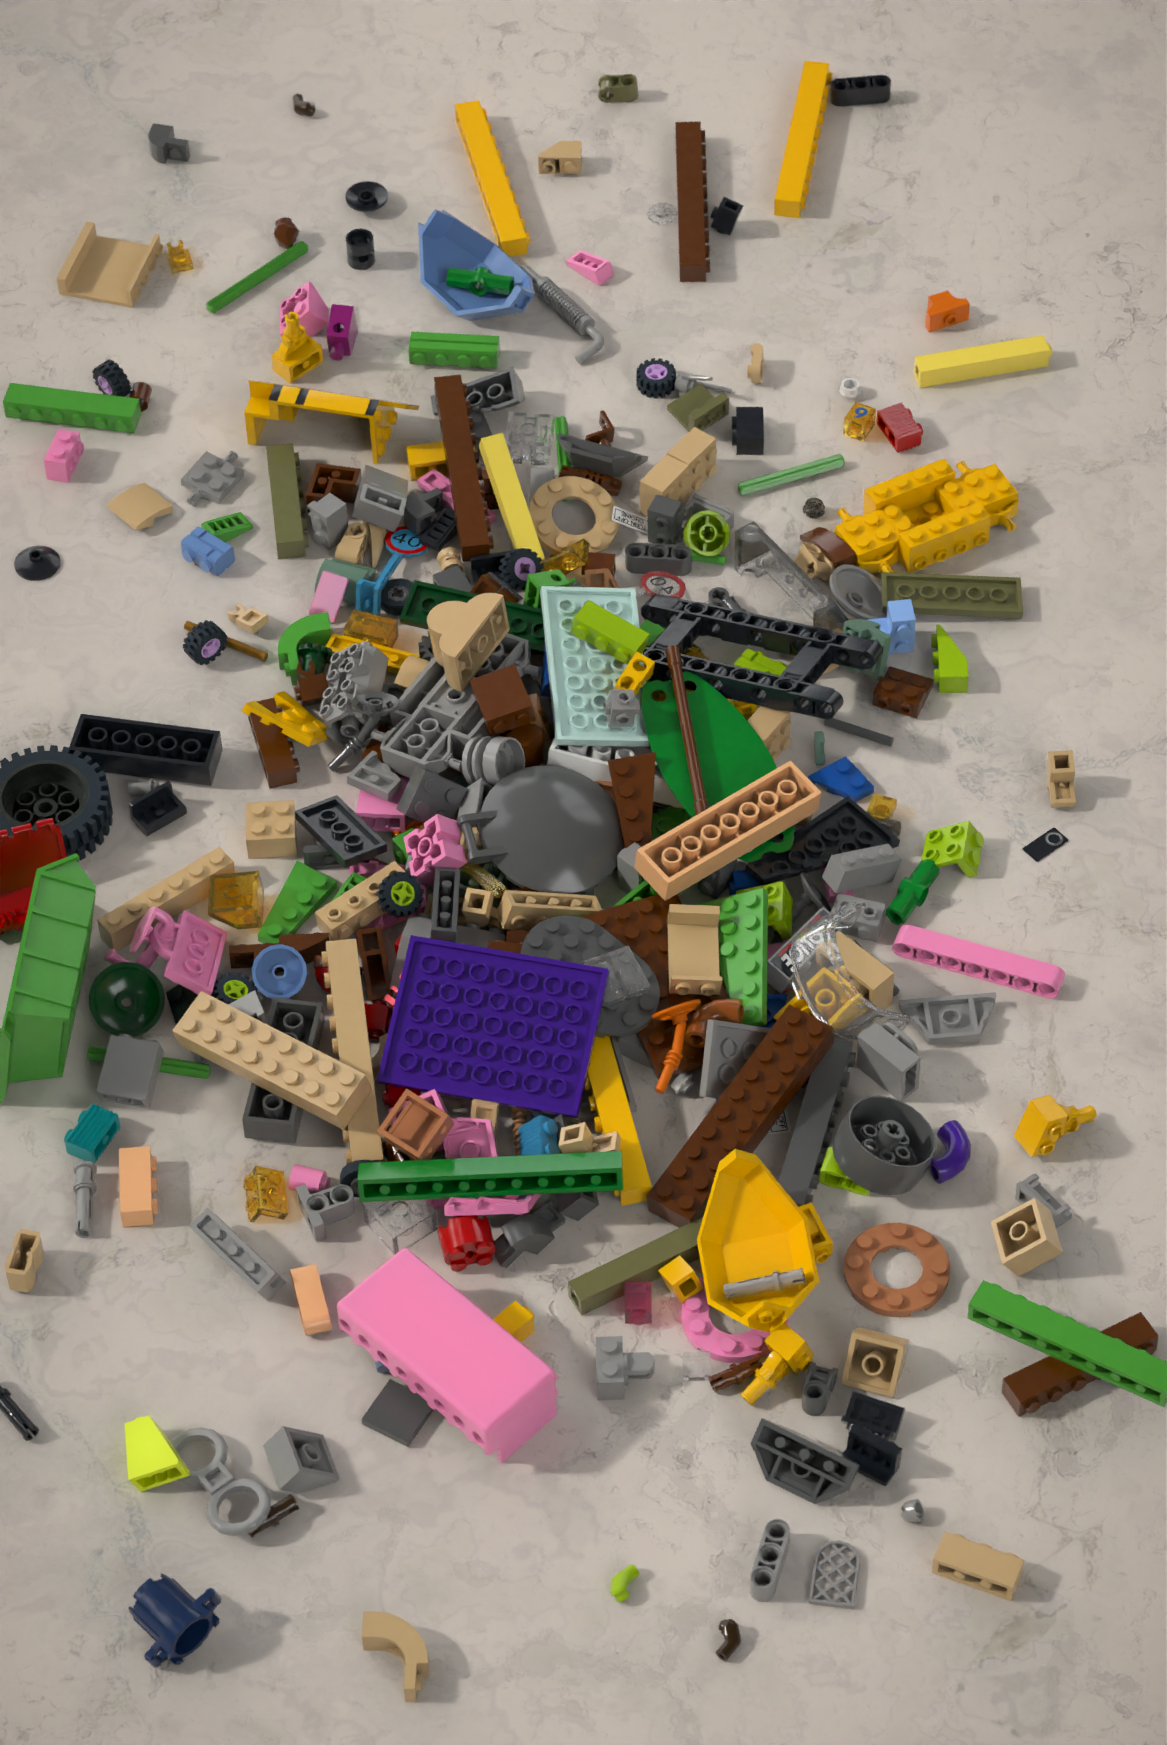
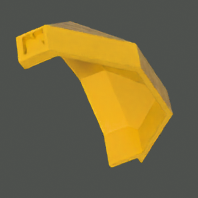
M734 1149L718 1164L697 1237L707 1302L710 1306L749 1328L771 1333L793 1314L820 1282L808 1219L756 1154ZM799 1268L804 1270L806 1285L785 1288L783 1292L778 1293L775 1290L730 1301L726 1299V1296H728L724 1292V1284L772 1275L773 1271L781 1273Z

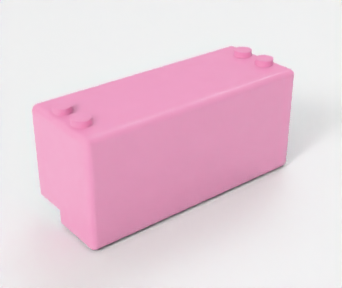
M402 1248L337 1303L341 1332L344 1330L352 1337L356 1345L364 1347L371 1353L375 1361H380L394 1377H399L414 1394L418 1393L424 1398L431 1409H437L446 1417L450 1425L457 1426L465 1433L470 1442L474 1441L484 1449L486 1455H492L497 1450L499 1462L503 1463L557 1415L556 1396L559 1392L555 1383L558 1380L555 1371L409 1249Z

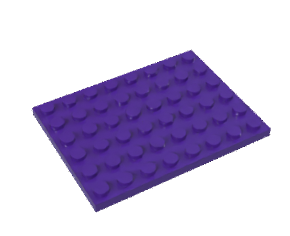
M411 935L377 1082L379 1084L424 1092L435 1089L441 1095L469 1100L480 1099L496 1102L503 1106L554 1115L562 1114L578 1119L610 971L607 968Z

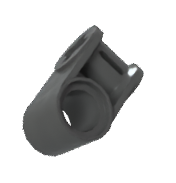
M815 1362L810 1363L802 1393V1409L806 1414L817 1416L825 1411L830 1394L835 1387L838 1368L833 1367L831 1370L816 1366Z

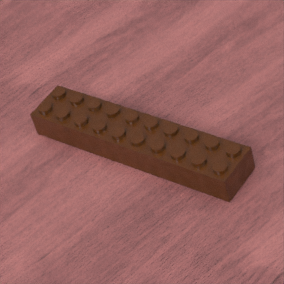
M790 1004L647 1194L649 1212L678 1228L704 1216L719 1162L734 1149L748 1153L755 1151L834 1044L832 1026Z

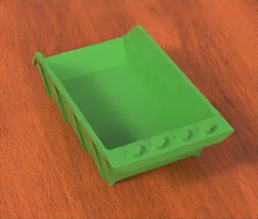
M77 853L40 867L36 871L2 1028H0V1103L6 1098L9 1083L63 1077L90 948L96 898V885L79 865Z

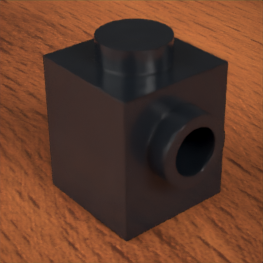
M724 197L719 207L715 206L710 218L713 219L711 228L716 229L721 234L730 236L744 205Z

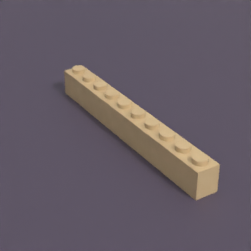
M356 939L326 941V951L321 952L323 967L328 966V973H324L325 988H330L331 994L326 996L328 1010H333V1016H329L330 1032L335 1031L336 1038H332L333 1054L338 1053V1061L365 1074L372 1087L371 1092L347 1124V1127L344 1130L342 1129L343 1142L349 1143V1150H345L346 1165L356 1160L383 1162L381 1136L377 1132L379 1120Z

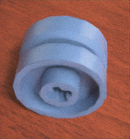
M283 944L271 945L263 949L254 959L252 966L253 982L257 989L268 998L289 999L298 994L305 985L307 978L306 963L302 955L293 947ZM280 967L284 969V975L282 977H277L275 975L276 968Z

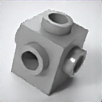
M610 690L608 699L604 700L603 711L607 715L608 727L633 726L635 715L639 714L640 710L639 700H635L634 690Z

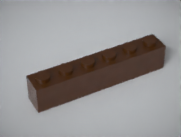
M1142 1312L1100 1331L1112 1338H1118L1136 1349L1145 1350L1150 1355L1157 1350L1159 1335ZM1048 1356L1004 1377L1002 1394L1018 1417L1026 1413H1034L1040 1406L1049 1402L1053 1403L1060 1400L1063 1395L1073 1390L1079 1391L1086 1384L1096 1379H1102Z

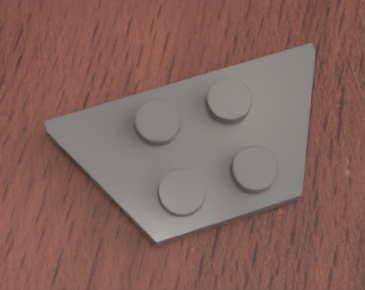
M996 992L899 1000V1010L929 1045L979 1041L996 1002Z

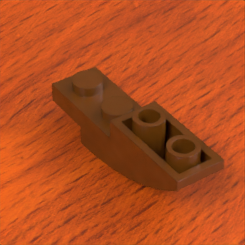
M329 933L279 935V943L230 945L231 969L252 968L254 959L263 949L279 944L293 947L302 955L307 965L314 961L315 956H322L321 952L326 951V941H330ZM278 967L275 969V973L284 972V969Z

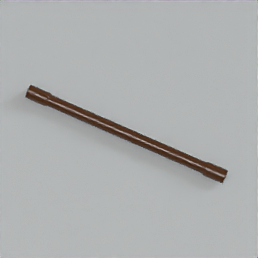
M672 645L667 647L665 652L672 678L696 816L708 809L709 805L706 801L682 672L680 649L678 646Z

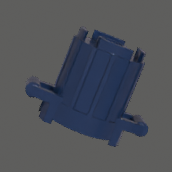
M162 1573L160 1575L161 1579L154 1581L152 1578H149L137 1589L133 1595L136 1599L134 1608L129 1607L128 1609L133 1616V1620L156 1641L144 1656L152 1667H159L167 1659H170L175 1665H180L184 1661L182 1658L193 1653L208 1637L212 1627L216 1628L218 1626L219 1618L213 1611L221 1603V1597L213 1588H208L205 1593L195 1600L177 1581Z

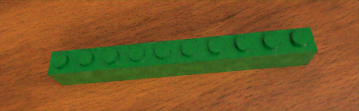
M622 1151L359 1163L357 1179L359 1201L378 1202L623 1190Z

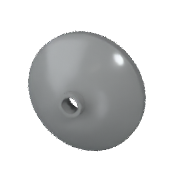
M841 565L832 572L830 576L831 592L836 602L844 611L856 619L867 620L887 617V613H882L881 582L874 575L854 565Z

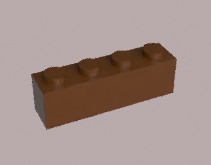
M274 698L256 701L274 714L283 711L281 706L277 707ZM251 712L248 720L269 789L297 783L296 773L300 772L298 759H293L292 757L295 754L292 740L287 741L288 736L281 733L283 730L281 727L275 724L267 726L260 722L262 717Z

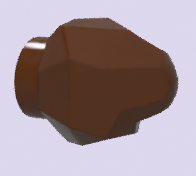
M280 218L275 222V240L279 246L289 249L296 241L299 229L290 218Z

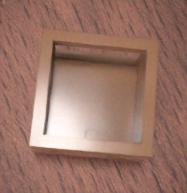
M406 1089L377 1132L384 1141L412 1159L430 1160L453 1127L454 1122L448 1114ZM407 1099H409V1102L407 1103L403 1111L400 1113L394 1124L387 1132L386 1129L391 1124V1122L398 1114V1112L400 1111L404 1103L407 1101Z

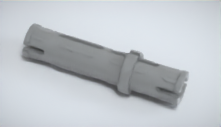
M803 1268L781 1273L773 1271L772 1275L724 1284L725 1295H728L726 1296L727 1301L775 1290L777 1293L783 1292L785 1288L806 1285L805 1273Z

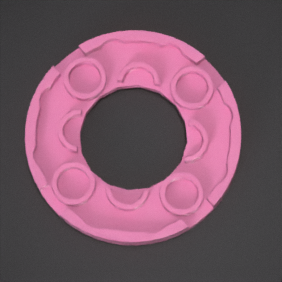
M701 1277L699 1281L704 1289L694 1296L687 1298L682 1304V1326L689 1342L697 1350L699 1348L709 1354L710 1358L726 1363H742L754 1358L756 1355L761 1358L770 1353L771 1351L764 1340L771 1333L751 1329L749 1332L742 1334H727L718 1330L712 1324L709 1318L711 1306L707 1302L704 1279Z

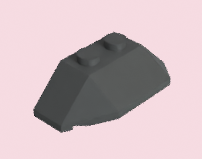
M565 434L557 435V439L572 466L579 467V470L586 468L589 471L600 472L602 475L622 477L648 460V456Z
M761 1418L751 1441L753 1451H755L766 1481L813 1504L849 1491L860 1467L859 1464L845 1455L794 1430Z

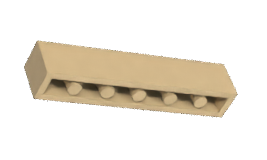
M220 847L211 851L97 919L100 938L110 949H115V952L132 943L135 930L150 907L156 906L174 918L182 913L183 910L189 909L236 880L234 861ZM156 919L153 920L151 924L153 929L156 926V924L160 921Z

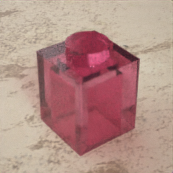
M625 1282V1324H652V1282Z

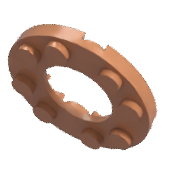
M886 1223L869 1228L853 1240L845 1254L843 1273L845 1283H847L852 1292L853 1298L860 1305L883 1316L908 1317L913 1312L930 1309L942 1298L949 1283L950 1263L942 1244L929 1232L910 1224ZM891 1248L898 1250L900 1248L906 1249L920 1260L923 1267L922 1276L915 1284L907 1288H889L880 1284L872 1275V1260L878 1253L887 1252Z

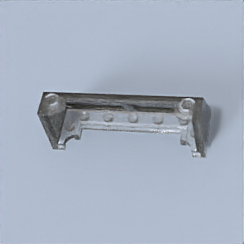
M754 521L735 531V571L740 576L745 575V572H753L757 578L768 574L813 620L814 627L831 631L839 628L843 631L844 621L849 619L842 610Z

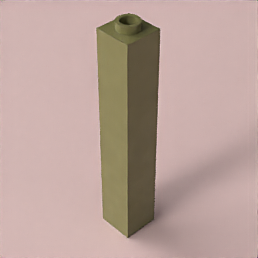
M703 1217L568 1281L569 1298L581 1316L660 1278L661 1275L658 1270L679 1255L687 1264L699 1259L697 1237Z

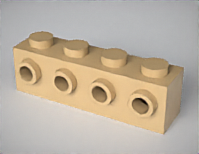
M393 861L315 912L318 928L323 933H329L330 941L345 940L355 933L356 930L368 926L373 920L387 913L381 910L382 906L381 904L378 905L377 902L379 897L376 896V892L379 891V884L390 874L396 872L404 873L405 871Z
M505 890L496 914L503 929L531 931L537 924L552 917L567 915L583 917V915L600 911L602 908L597 897L593 895Z

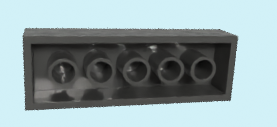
M273 997L267 1025L318 1050L325 1024L323 1003ZM251 1083L242 1119L245 1138L295 1144L304 1109Z

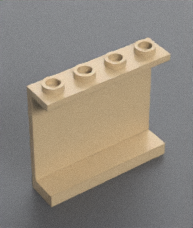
M87 221L57 277L59 294L133 308L136 300H139L141 297L143 286L148 283L150 272L155 269L158 257H161L163 253L160 235L155 234L150 245L97 236L95 223Z

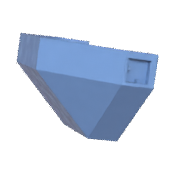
M435 209L425 225L418 222L421 283L452 313L471 321L521 313L525 310L535 295L532 278L499 246L445 210L439 211ZM478 267H485L492 274L514 277L515 283L510 295L486 292L483 296H477L472 294L469 289L447 286V272L449 268L475 271Z

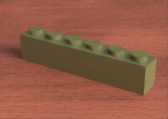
M293 443L266 446L278 559L306 557L305 547H309L308 533H303V531L307 530L306 517H301V514H305L304 500L299 501V498H304L302 484L297 483L302 482L301 469L296 468V466H300L299 452L294 453Z

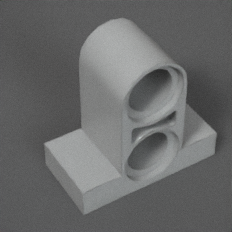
M306 1184L296 1187L297 1202L316 1242L326 1239L324 1226L352 1216L355 1211L353 1190L347 1185H337L311 1195Z

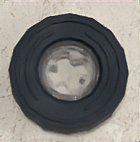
M402 578L389 580L381 591V609L387 614L400 616L413 582Z

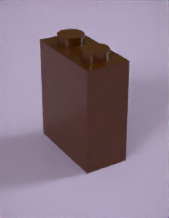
M515 664L470 680L474 697L490 737L536 721L532 704Z

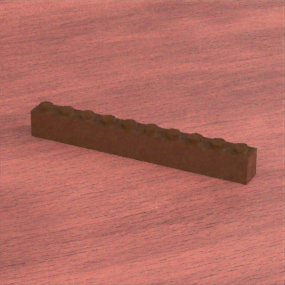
M701 121L675 122L680 282H706V273H710V260H706V258H710L709 245H705V243H709V230H705L708 229V216H704V214H708V201H704L707 200V187H703V185H707V172H702L706 171V158H702L706 157V144H701L705 143V130H701Z
M461 374L434 377V389L462 561L468 562L471 557L490 554V549H494L493 536H488V532H491L490 519L485 518V515L488 514L487 501H482V498L485 497L484 484H479V480H482L481 467H476V464L479 463L478 450L473 449L476 446L475 433L470 432V430H473L472 416L467 414L471 413L470 402L465 400V397L468 396L467 384L462 383Z

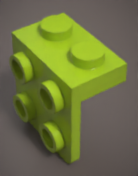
M970 821L931 830L926 834L922 860H932L937 867L957 863L968 878L977 876L984 838Z

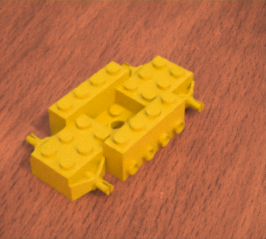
M943 458L864 489L863 515L851 516L845 507L840 508L837 514L843 522L835 526L834 533L856 553V566L865 569L869 573L894 572L891 566L898 561L908 573H912L937 562H942L957 554H962L977 546L984 545L989 542L991 526L1003 524L1008 532L1013 531L1016 525L1012 522L1011 518L1018 513V491L996 464L984 468L970 469L964 461L958 462L956 467L962 475L955 479L956 472Z

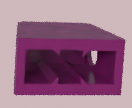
M332 304L326 338L330 358L340 361L343 356H350L352 354L358 329L354 306Z

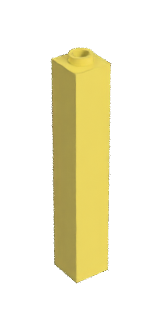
M1044 335L916 356L914 374L919 387L923 388L1047 367L1049 365V357L1052 356V348L1050 343L1047 344Z
M499 433L481 438L479 449L513 550L520 548L531 549L532 552L538 554L537 557H541L542 561L540 564L543 565L545 557L504 435Z

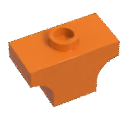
M948 290L928 296L925 327L929 332L969 320L970 303L966 298L958 299L953 297Z

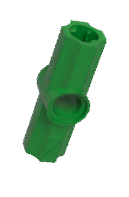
M478 267L475 271L449 268L446 279L447 286L469 289L472 294L477 296H483L486 292L510 295L515 283L514 277L492 274L485 267Z
M929 859L921 860L910 877H905L901 881L896 897L886 909V916L892 923L896 925L904 924L916 906L920 907L923 905L930 886L940 873V868L937 867L934 861Z

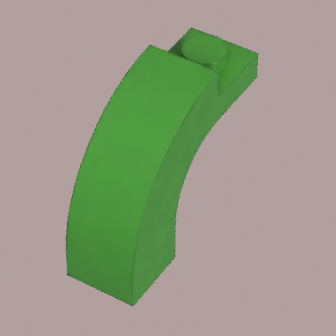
M328 612L309 615L297 620L284 631L279 640L280 670L285 669L286 677H291L292 686L297 685V679L301 678L297 673V664H299L300 659L298 655L300 644L310 642L326 646L331 637Z

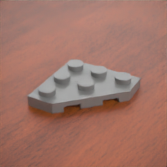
M708 1020L699 1096L719 1099L771 1028Z

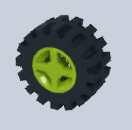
M408 872L390 874L378 886L379 891L376 892V896L379 897V900H377L378 905L381 904V910L383 912L386 911L387 915L394 916L395 918L411 915L420 908V904L424 900V897H422L424 889L420 887L422 883L416 880V876H411Z
M231 972L228 976L223 974L221 978L216 979L211 996L226 1004H230L254 990L258 995V989L253 980L249 981L248 976L242 977L241 973L234 975Z

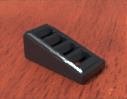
M445 507L419 538V543L439 551L457 535L454 510Z

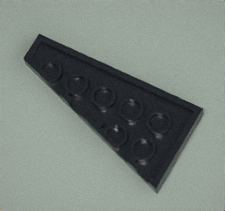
M847 796L796 830L790 850L781 853L772 851L764 853L761 859L746 864L745 871L759 884L767 885L798 876L802 872L808 873L826 868L831 855L889 844L892 848L899 846L900 839Z

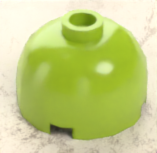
M712 510L700 511L692 515L685 523L683 530L686 546L694 554L703 557L714 556L720 553L728 545L731 536L729 524L725 522L720 513Z

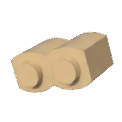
M21 1229L14 1238V1251L10 1253L6 1260L5 1271L10 1290L28 1293L35 1285L36 1270L43 1262L44 1251L39 1232Z

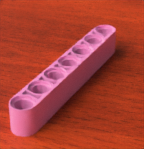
M912 925L900 927L892 946L894 953L902 958L1045 998L1057 997L1065 977L1063 969L1056 965Z

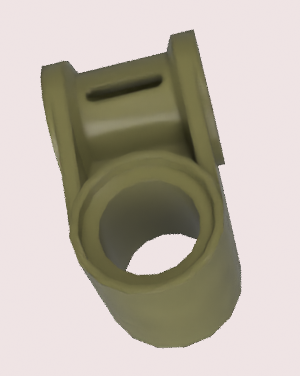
M633 74L604 75L599 79L598 85L600 90L598 97L604 103L633 102L638 98L637 77Z

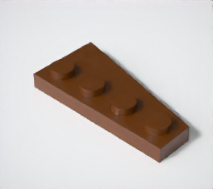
M656 752L608 760L625 848H628L634 842L641 847L651 842Z

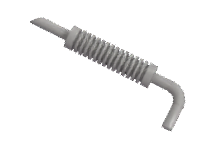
M520 266L531 276L532 282L535 284V292L581 335L589 334L594 339V344L575 357L576 361L581 364L598 353L604 345V338L594 328V319L550 278H541L530 267Z

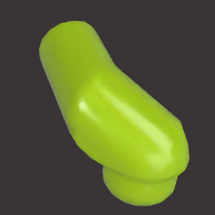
M633 1564L612 1578L610 1593L612 1596H615L616 1601L619 1603L629 1598L630 1593L626 1589L627 1584L640 1575L638 1569Z

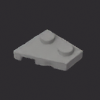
M372 750L347 776V784L388 801L401 788V779L391 772L390 767L386 763H381L378 759V754Z

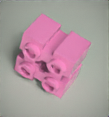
M436 814L424 823L425 829L416 828L403 837L406 853L411 855L413 859L408 862L411 876H416L418 882L420 881L430 886H434L435 867L459 869L467 864L464 846L458 845L462 838L458 822Z

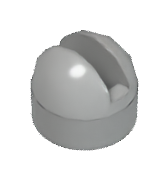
M909 1500L902 1505L901 1510L903 1512L901 1516L905 1521L914 1523L923 1520L924 1510L920 1500Z

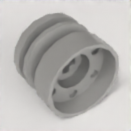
M475 736L467 742L462 754L463 774L470 785L482 778L492 786H495L507 775L525 768V755L521 743L511 737Z

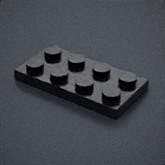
M337 795L295 811V819L344 868L387 852V843Z

